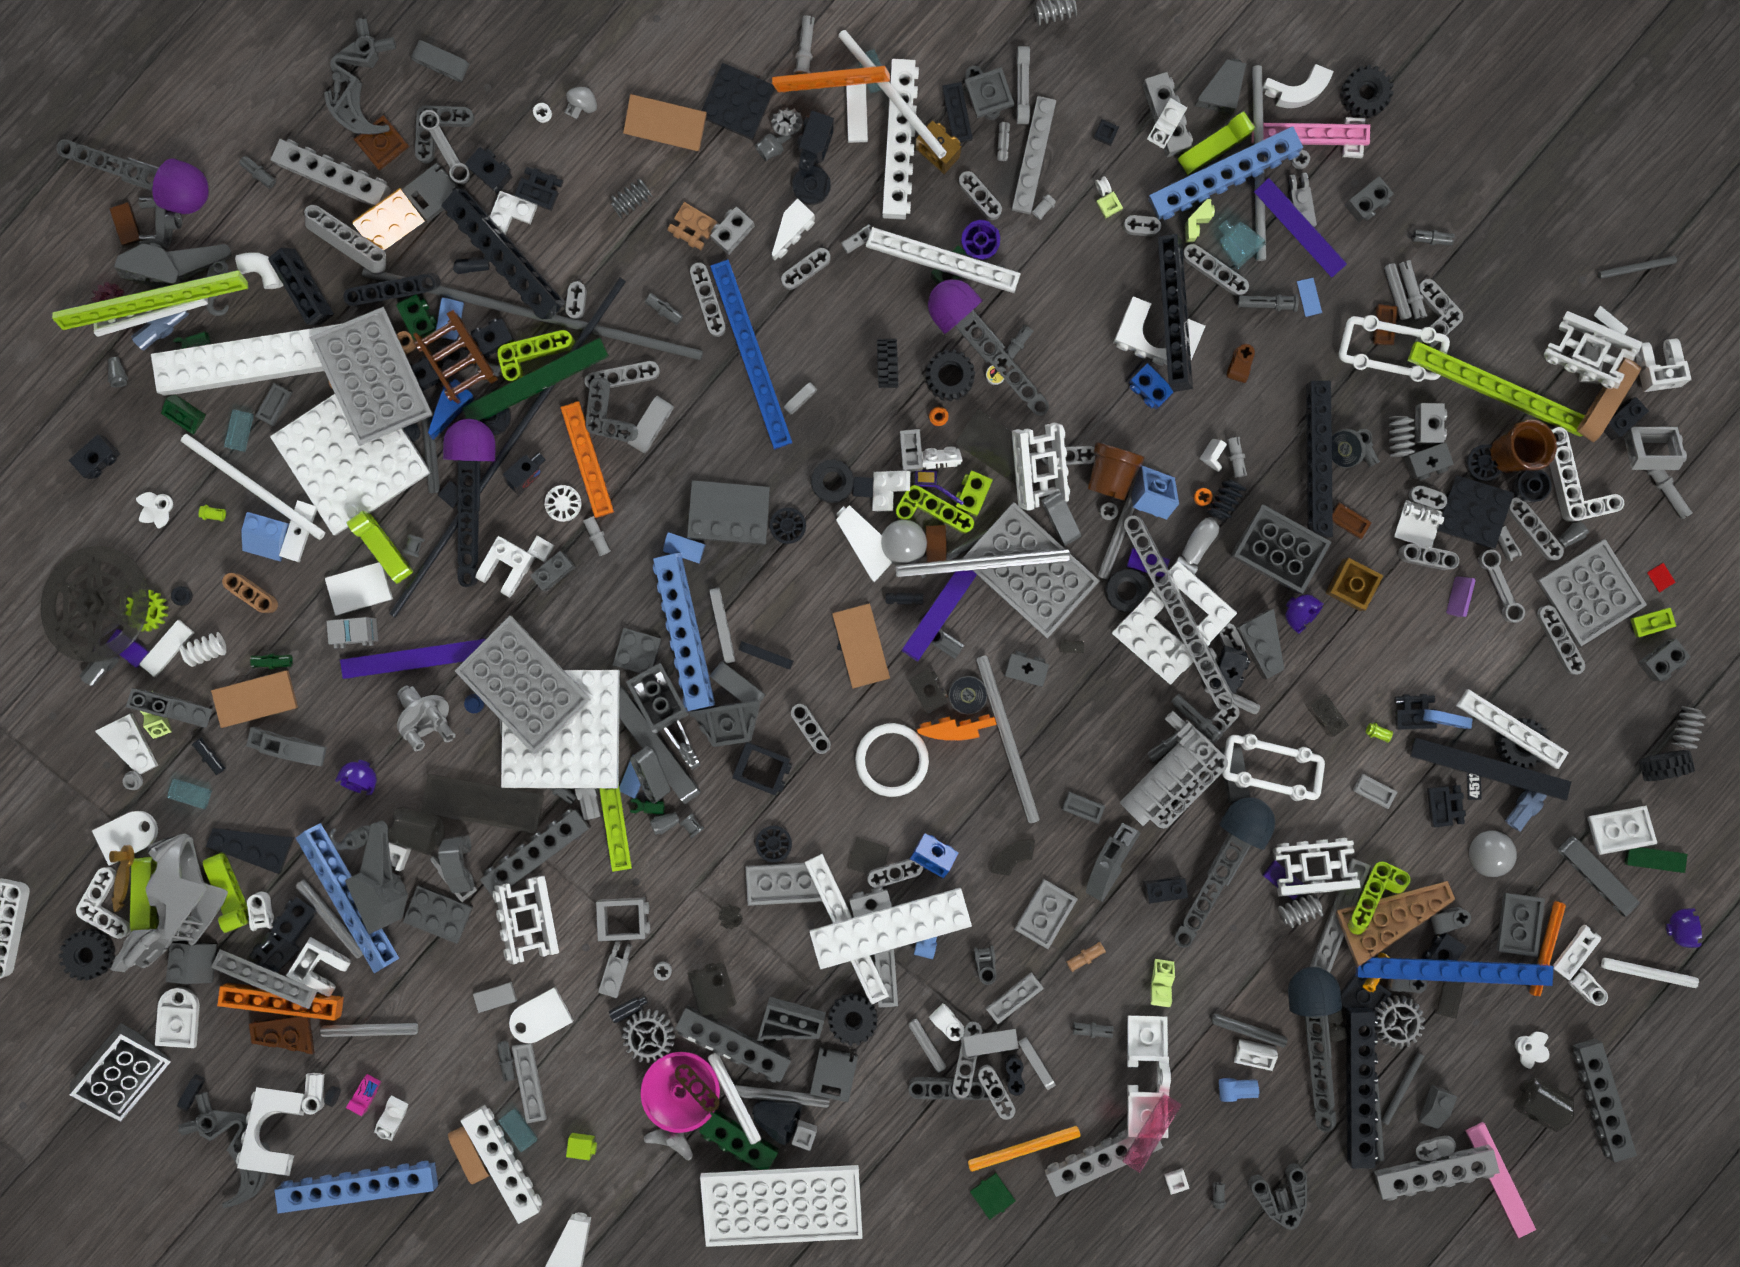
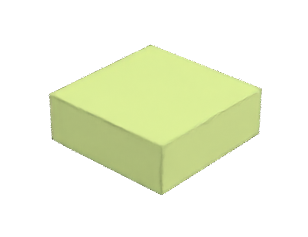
M1114 191L1096 201L1105 219L1123 209Z

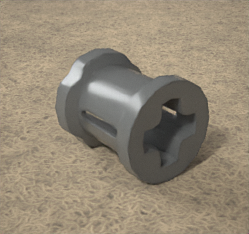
M408 534L407 537L409 539L402 553L419 558L418 553L425 539Z
M693 813L679 823L690 834V839L704 829L695 820Z

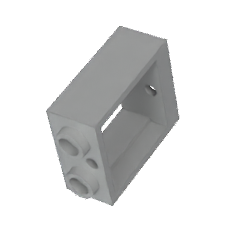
M1631 427L1624 438L1632 470H1679L1687 459V453L1682 445L1683 438L1679 434L1678 427ZM1643 443H1667L1670 456H1646Z
M646 897L601 899L596 902L598 941L645 939L647 934H650V922H647L646 914H649V902H646ZM639 905L640 933L608 934L607 906Z

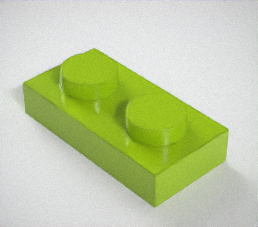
M1671 608L1630 619L1636 637L1676 627Z

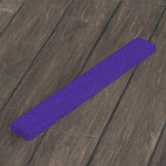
M486 639L340 660L342 678L348 679L464 662Z

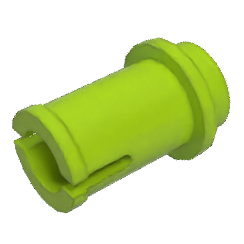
M208 505L200 506L199 517L203 520L213 519L223 522L226 517V510L211 508Z
M1369 723L1366 728V734L1370 738L1376 737L1387 743L1393 735V731L1379 727L1377 723Z

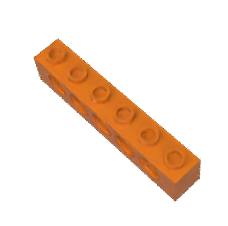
M226 983L220 986L217 1006L335 1021L342 1015L344 997L325 996L316 993L310 1008L307 1009L256 986Z

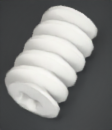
M217 632L216 638L211 633L209 634V640L205 636L201 638L202 643L195 639V646L191 642H187V649L184 645H180L179 648L183 660L193 667L197 663L202 664L204 660L210 661L211 658L225 655L227 649L223 637L219 632Z

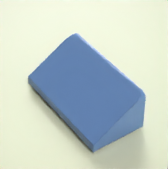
M442 297L436 330L448 323L447 321L450 319L447 313L451 310H454L462 318L464 303ZM451 330L440 338L456 340L459 333L457 330Z
M668 532L663 551L669 554L680 553L682 558L700 564L706 545Z
M630 761L619 789L620 792L636 798L641 784Z

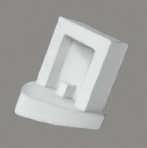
M1212 439L1199 459L1219 472L1222 466L1217 459L1227 444L1222 440Z

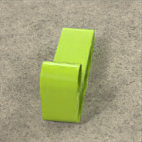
M1242 112L1234 117L1227 126L1185 152L1177 160L1189 176L1251 135L1255 127L1246 113Z
M560 330L502 345L498 349V359L503 377L512 383L523 377L521 362L569 351L575 343L573 336L568 331ZM563 337H566L568 339L566 340V344H563L561 342L563 341ZM550 341V347L543 350L541 348L542 343ZM525 346H531L529 354H523ZM511 350V358L504 359V353ZM516 369L517 375L509 378V371Z
M916 485L911 486L910 491L905 492L896 509V516L899 520H910L916 509L919 508L961 533L970 532L974 526V520L971 516ZM910 491H918L920 497L917 500H912L909 497ZM934 500L937 507L930 510L926 507V502ZM900 508H909L910 515L907 517L901 516L899 513ZM946 509L951 510L953 518L945 519L943 511ZM957 514H959L960 517L958 519L961 521L967 519L970 527L963 529L960 522L957 521L956 525L952 522L956 519Z
M362 510L346 522L350 530L356 536L361 537L396 584L413 573L410 565L370 513Z
M222 852L203 860V867L210 884L228 891L227 897L220 908L223 915L218 918L222 931L227 933L249 924L248 906L226 854Z
M152 857L136 858L131 865V932L134 930L157 929L160 923L157 916V907L150 906L146 893V886L151 875L157 869V861Z
M1378 862L1372 869L1348 922L1350 932L1356 935L1362 934L1373 917L1384 889L1397 894L1404 892L1411 880L1409 874L1386 862ZM1377 871H1382L1385 876H1380ZM1395 879L1401 880L1403 885H1399ZM1369 887L1376 888L1378 893L1372 892ZM1362 903L1368 904L1370 909H1365ZM1359 917H1363L1360 925H1358L1357 920Z

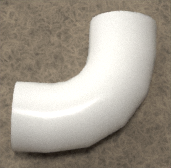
M260 253L236 255V265L241 274L249 272L259 273L265 289H276L283 286L270 264L268 256Z

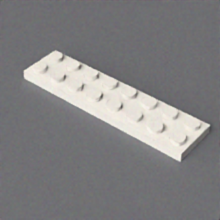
M957 888L810 930V935L819 967L824 969L972 927L962 890Z

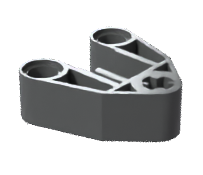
M469 835L444 839L439 848L440 866L444 879L452 893L473 891L474 889L473 876L464 867L463 853L471 852Z
M1293 1163L1286 1167L1285 1175L1293 1203L1290 1204L1286 1188H1278L1275 1191L1279 1204L1278 1208L1265 1179L1260 1175L1251 1176L1248 1180V1187L1267 1215L1286 1229L1294 1230L1297 1228L1307 1207V1174L1301 1166ZM1295 1171H1300V1175L1297 1178H1292V1174ZM1257 1183H1263L1261 1189H1254Z

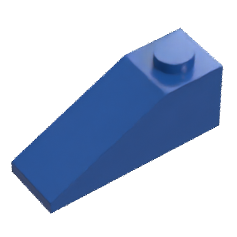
M456 379L452 382L449 381L452 388L460 384ZM445 386L442 388L443 391L441 392L428 431L432 440L463 411L462 408L474 400L473 394L467 389L457 395L461 403L457 404L455 401H450L444 393L447 390Z

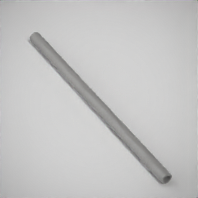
M1260 65L1252 67L1254 145L1264 140L1262 66ZM1257 155V159L1260 162H1264V155ZM1264 173L1255 177V190L1265 181ZM1255 194L1256 261H1265V204Z

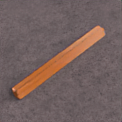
M1555 901L1553 904L1537 964L1550 965L1566 907L1564 903ZM1531 985L1529 993L1534 996H1541L1543 985Z

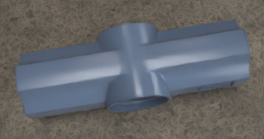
M183 311L149 321L133 334L131 338L141 350H145L159 338H164L172 333L173 327L187 317L189 313L188 311Z
M1528 790L1524 791L1518 797L1516 807L1505 822L1517 831H1521L1529 819L1542 809L1543 801L1547 796Z

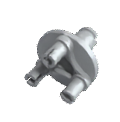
M408 685L398 691V700H400L405 710L397 721V729L402 737L408 740L414 751H420L425 746L424 741L420 737L434 730L438 731L444 742H450L455 738V733L452 732L446 720L449 705L443 697L430 695L421 698L415 688H409Z

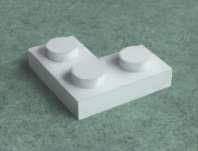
M500 191L490 218L506 235L512 218L531 224L537 205Z
M910 471L874 472L873 511H893V492L910 491Z

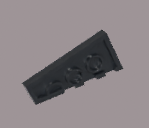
M213 828L206 847L280 874L295 837Z

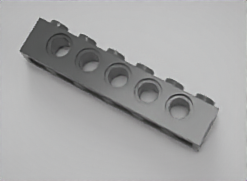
M569 809L562 814L563 819L558 823L554 820L547 825L546 828L548 830L543 834L539 831L530 838L532 842L528 845L523 843L514 850L516 854L511 857L507 855L498 861L500 865L494 869L492 866L483 872L484 877L480 881L493 897V891H495L494 886L507 883L511 887L590 829V824L587 820H584L579 809L574 811ZM564 823L569 824L571 827L569 834L562 831ZM548 835H552L555 838L554 845H549L546 842ZM532 847L539 849L538 857H534L531 854L530 850ZM516 858L523 861L524 865L522 868L516 867ZM500 870L507 872L508 877L506 880L500 878Z
M689 1005L686 1006L675 1028L680 1036L684 1038L691 1037L696 1040L695 1043L702 1047L707 1045L713 1048L714 1053L720 1056L725 1054L731 1057L730 1060L738 1065L743 1063L748 1066V1070L756 1074L760 1072L766 1075V1079L774 1083L776 1081L781 1082L791 1062L792 1057ZM693 1024H701L703 1030L701 1032L694 1031ZM712 1032L719 1033L720 1040H712L710 1034ZM735 1041L738 1044V1048L732 1050L728 1047L727 1043ZM753 1050L756 1056L754 1058H747L745 1051ZM764 1059H771L773 1065L765 1067L762 1061Z
M1594 1038L1572 1045L1574 1052H1572L1573 1058L1580 1068L1578 1074L1586 1088L1584 1089V1094L1591 1104L1590 1114L1596 1121L1597 1127H1595L1598 1137L1602 1140L1603 1146H1601V1150L1604 1156L1614 1163L1637 1156L1603 1043ZM1594 1059V1064L1589 1067V1061ZM1599 1078V1084L1594 1086V1081ZM1605 1097V1102L1600 1105L1601 1098ZM1611 1116L1610 1122L1606 1123V1118ZM1617 1134V1139L1612 1142V1137Z

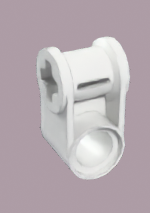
M260 891L250 896L247 900L250 929L256 931L257 928H273L271 925L274 921V915L268 893ZM256 897L261 899L262 906L256 904Z
M1581 968L1580 973L1573 980L1570 979L1568 981L1571 987L1589 1003L1601 1006L1607 1002V992L1585 969ZM1598 991V998L1593 1000V993Z
M942 1003L929 1018L950 1040L959 1041L964 1035V1026L955 1017L953 1012ZM952 1027L955 1029L958 1027L959 1034H952Z

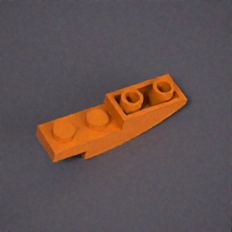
M987 714L979 716L978 721L971 722L968 719L960 721V725L956 726L955 719L950 720L949 716L938 719L939 723L933 725L931 721L919 724L920 728H917V733L940 740H968L979 737L978 729L997 724L995 717H990Z

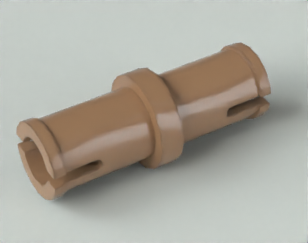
M1098 942L1087 950H1081L1080 954L1066 961L1070 970L1074 972V970L1085 964L1089 965L1093 959L1106 953L1102 944Z

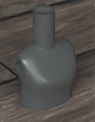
M768 134L755 144V148L765 161H768L770 158L783 152L782 144L789 140L791 135L775 137L772 134Z

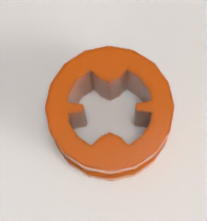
M1207 488L1197 490L1194 494L1195 503L1199 506L1208 505L1213 497L1211 491ZM1200 492L1208 495L1206 502L1198 499L1201 496Z

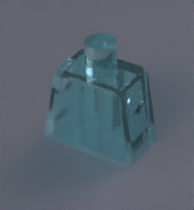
M1226 220L1218 228L1225 235L1220 239V244L1237 270L1266 245L1264 238L1242 222L1233 227Z

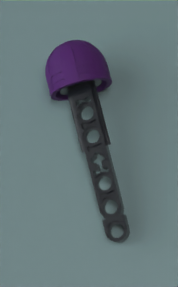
M463 419L454 423L444 436L443 460H458V564L460 567H458L457 579L462 587H472L478 581L475 577L478 572L476 565L478 563L481 461H495V438L491 430L484 423L474 419ZM468 475L473 479L471 486H467L465 483V478ZM467 495H470L473 500L470 506L465 503ZM471 518V522H466L465 519ZM465 528H472V531H465ZM467 534L472 537L470 545H467L464 541ZM466 554L472 557L470 564H466L464 561ZM466 573H469L472 578L469 584L464 581Z

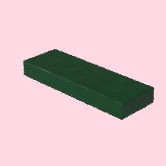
M1639 847L1626 850L1625 865L1685 873L1688 854Z

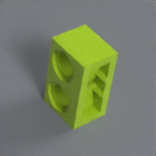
M972 470L969 475L965 474L961 483L964 485L962 493L958 491L956 497L962 501L964 498L970 497L973 499L974 505L966 507L964 504L960 505L954 500L957 503L956 508L977 517L993 479ZM974 479L979 480L981 488H972L971 481Z

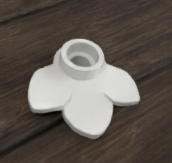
M146 492L136 498V501L144 506L139 517L140 522H154L157 528L167 524L169 512L173 507V500L170 496ZM165 500L166 506L162 507L161 503Z
M1533 1032L1530 1036L1517 1038L1515 1048L1520 1054V1062L1524 1067L1531 1069L1535 1061L1545 1062L1549 1059V1051L1544 1046L1548 1039L1547 1034Z

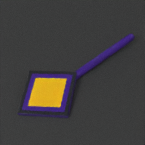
M923 469L922 471H914V485L936 487L960 505L964 504L962 500L938 485L939 470Z

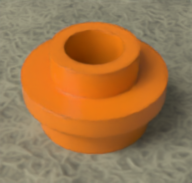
M935 407L930 411L929 420L935 426H943L948 421V412L943 407ZM937 413H940L942 415L941 420H937L935 418V415Z

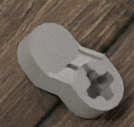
M1439 1136L1431 1140H1425L1418 1144L1416 1155L1423 1161H1432L1450 1156L1454 1153L1456 1143L1450 1136Z

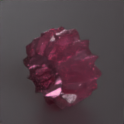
M104 282V286L97 285L98 291H92L95 297L90 299L96 303L123 297L124 290L119 289L118 285L114 283L111 285L108 282Z

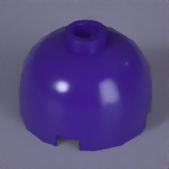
M986 220L971 222L962 233L961 244L963 250L973 259L980 261L989 259L997 252L1000 246L999 230Z
M1307 594L1300 595L1296 599L1292 597L1286 604L1288 609L1285 615L1288 625L1298 634L1307 628L1304 624L1311 623L1316 618L1324 603L1316 597Z
M359 760L358 763H346L338 772L335 781H341V786L361 794V790L367 791L366 795H372L376 786L377 776L375 771L369 767L370 764L368 762Z
M1694 908L1676 911L1670 917V924H1666L1667 935L1672 936L1676 944L1685 948H1698L1702 944L1698 943V939L1702 938L1699 916H1694L1693 914L1696 911Z

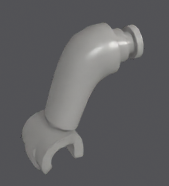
M1208 517L1199 523L1191 534L1182 556H1179L1176 562L1179 561L1194 575L1198 570L1195 564H1199L1204 553L1219 533V526L1214 518Z

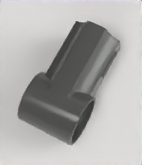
M940 629L938 631L940 633V640L937 642L931 641L930 644L955 659L964 644Z
M101 646L93 653L91 662L79 677L86 684L95 686L107 671L115 667L119 658L105 646Z

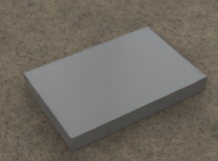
M1043 878L1014 930L1049 949L1075 905L1077 898Z

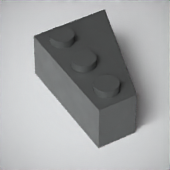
M1268 609L1236 627L1262 679H1268L1284 670L1274 609Z
M769 997L757 1041H763L764 1039L782 1040L785 1038H794V1040L819 1039L826 1012Z

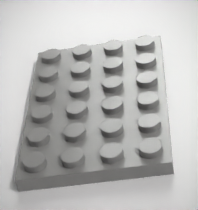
M384 307L309 337L359 446L433 416Z
M1013 502L962 559L1062 550L1064 548ZM1071 554L1068 561L972 570L1047 639L1099 582Z
M509 616L455 670L463 681L534 755H537L592 700L512 616Z

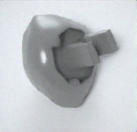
M575 87L566 93L569 104L564 113L577 119L581 110L585 113H592L597 110L595 96L589 88Z

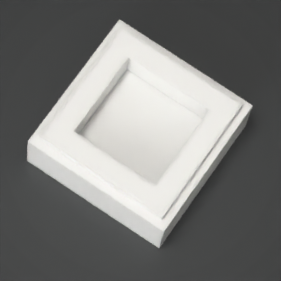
M536 536L528 553L546 562L555 545Z
M1183 1168L1164 1174L1171 1195L1189 1189Z

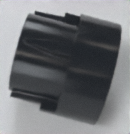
M1543 470L1523 471L1516 476L1513 483L1514 497L1527 503L1542 501L1549 495L1552 483L1548 474ZM1530 481L1534 484V491L1529 487Z

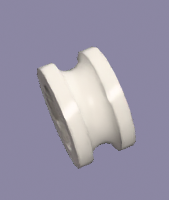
M545 103L535 105L533 109L535 118L541 123L548 122L552 117V111ZM544 109V111H547L545 113L546 116L542 117L538 114L540 113L539 110Z
M1105 176L1100 181L1098 179L1095 180L1096 188L1102 197L1105 196L1106 192H1112Z

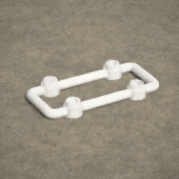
M1368 315L1364 318L1353 316L1348 319L1339 349L1341 361L1350 363L1359 370L1369 367L1408 375L1417 382L1423 379L1436 380L1441 376L1434 372H1427L1418 365L1408 368L1369 360L1364 354L1350 356L1347 355V350L1354 324L1362 325L1367 331L1381 329L1419 337L1425 343L1439 341L1442 342L1440 351L1445 354L1448 352L1450 343L1446 335L1436 333L1430 327L1416 329L1382 322L1373 315Z
M1253 734L1244 736L1231 735L1227 738L1224 756L1228 760V767L1222 775L1225 779L1235 782L1239 788L1255 786L1288 794L1294 801L1303 799L1315 800L1320 796L1325 761L1322 756L1312 753L1307 747L1293 749L1259 741ZM1234 742L1241 744L1245 750L1260 748L1293 756L1299 763L1317 762L1313 792L1307 791L1302 785L1288 787L1254 779L1248 772L1230 773Z

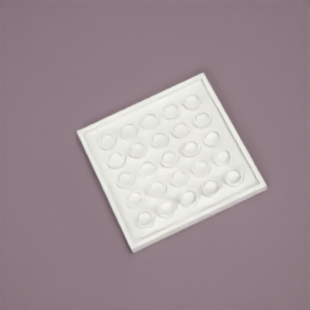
M335 394L270 436L333 535H337L348 528L346 522L362 510L371 513L432 473L403 428L359 446Z
M564 670L592 700L537 755H534L502 722L501 788H618L620 670Z

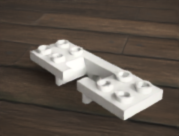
M1127 1016V1067H1138V1060L1157 1061V1092H1138V1085H1127L1128 1137L1168 1138V1097L1171 1073L1168 1057L1167 1017Z

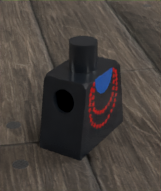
M539 452L531 459L524 455L502 474L505 483L520 496L541 474L539 466L546 459Z

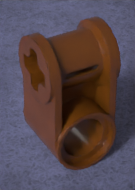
M1243 344L1235 349L1226 378L1242 383L1247 382L1255 355L1252 345ZM1245 350V353L1248 354V356L1244 358L1243 354L1241 353V351Z

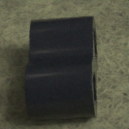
M1012 1054L1005 1060V1067L1009 1073L1006 1084L1009 1092L1012 1095L1018 1096L1025 1090V1083L1021 1077L1024 1066L1021 1058ZM1016 1061V1068L1012 1069L1011 1065ZM1014 1081H1018L1017 1088L1013 1087Z

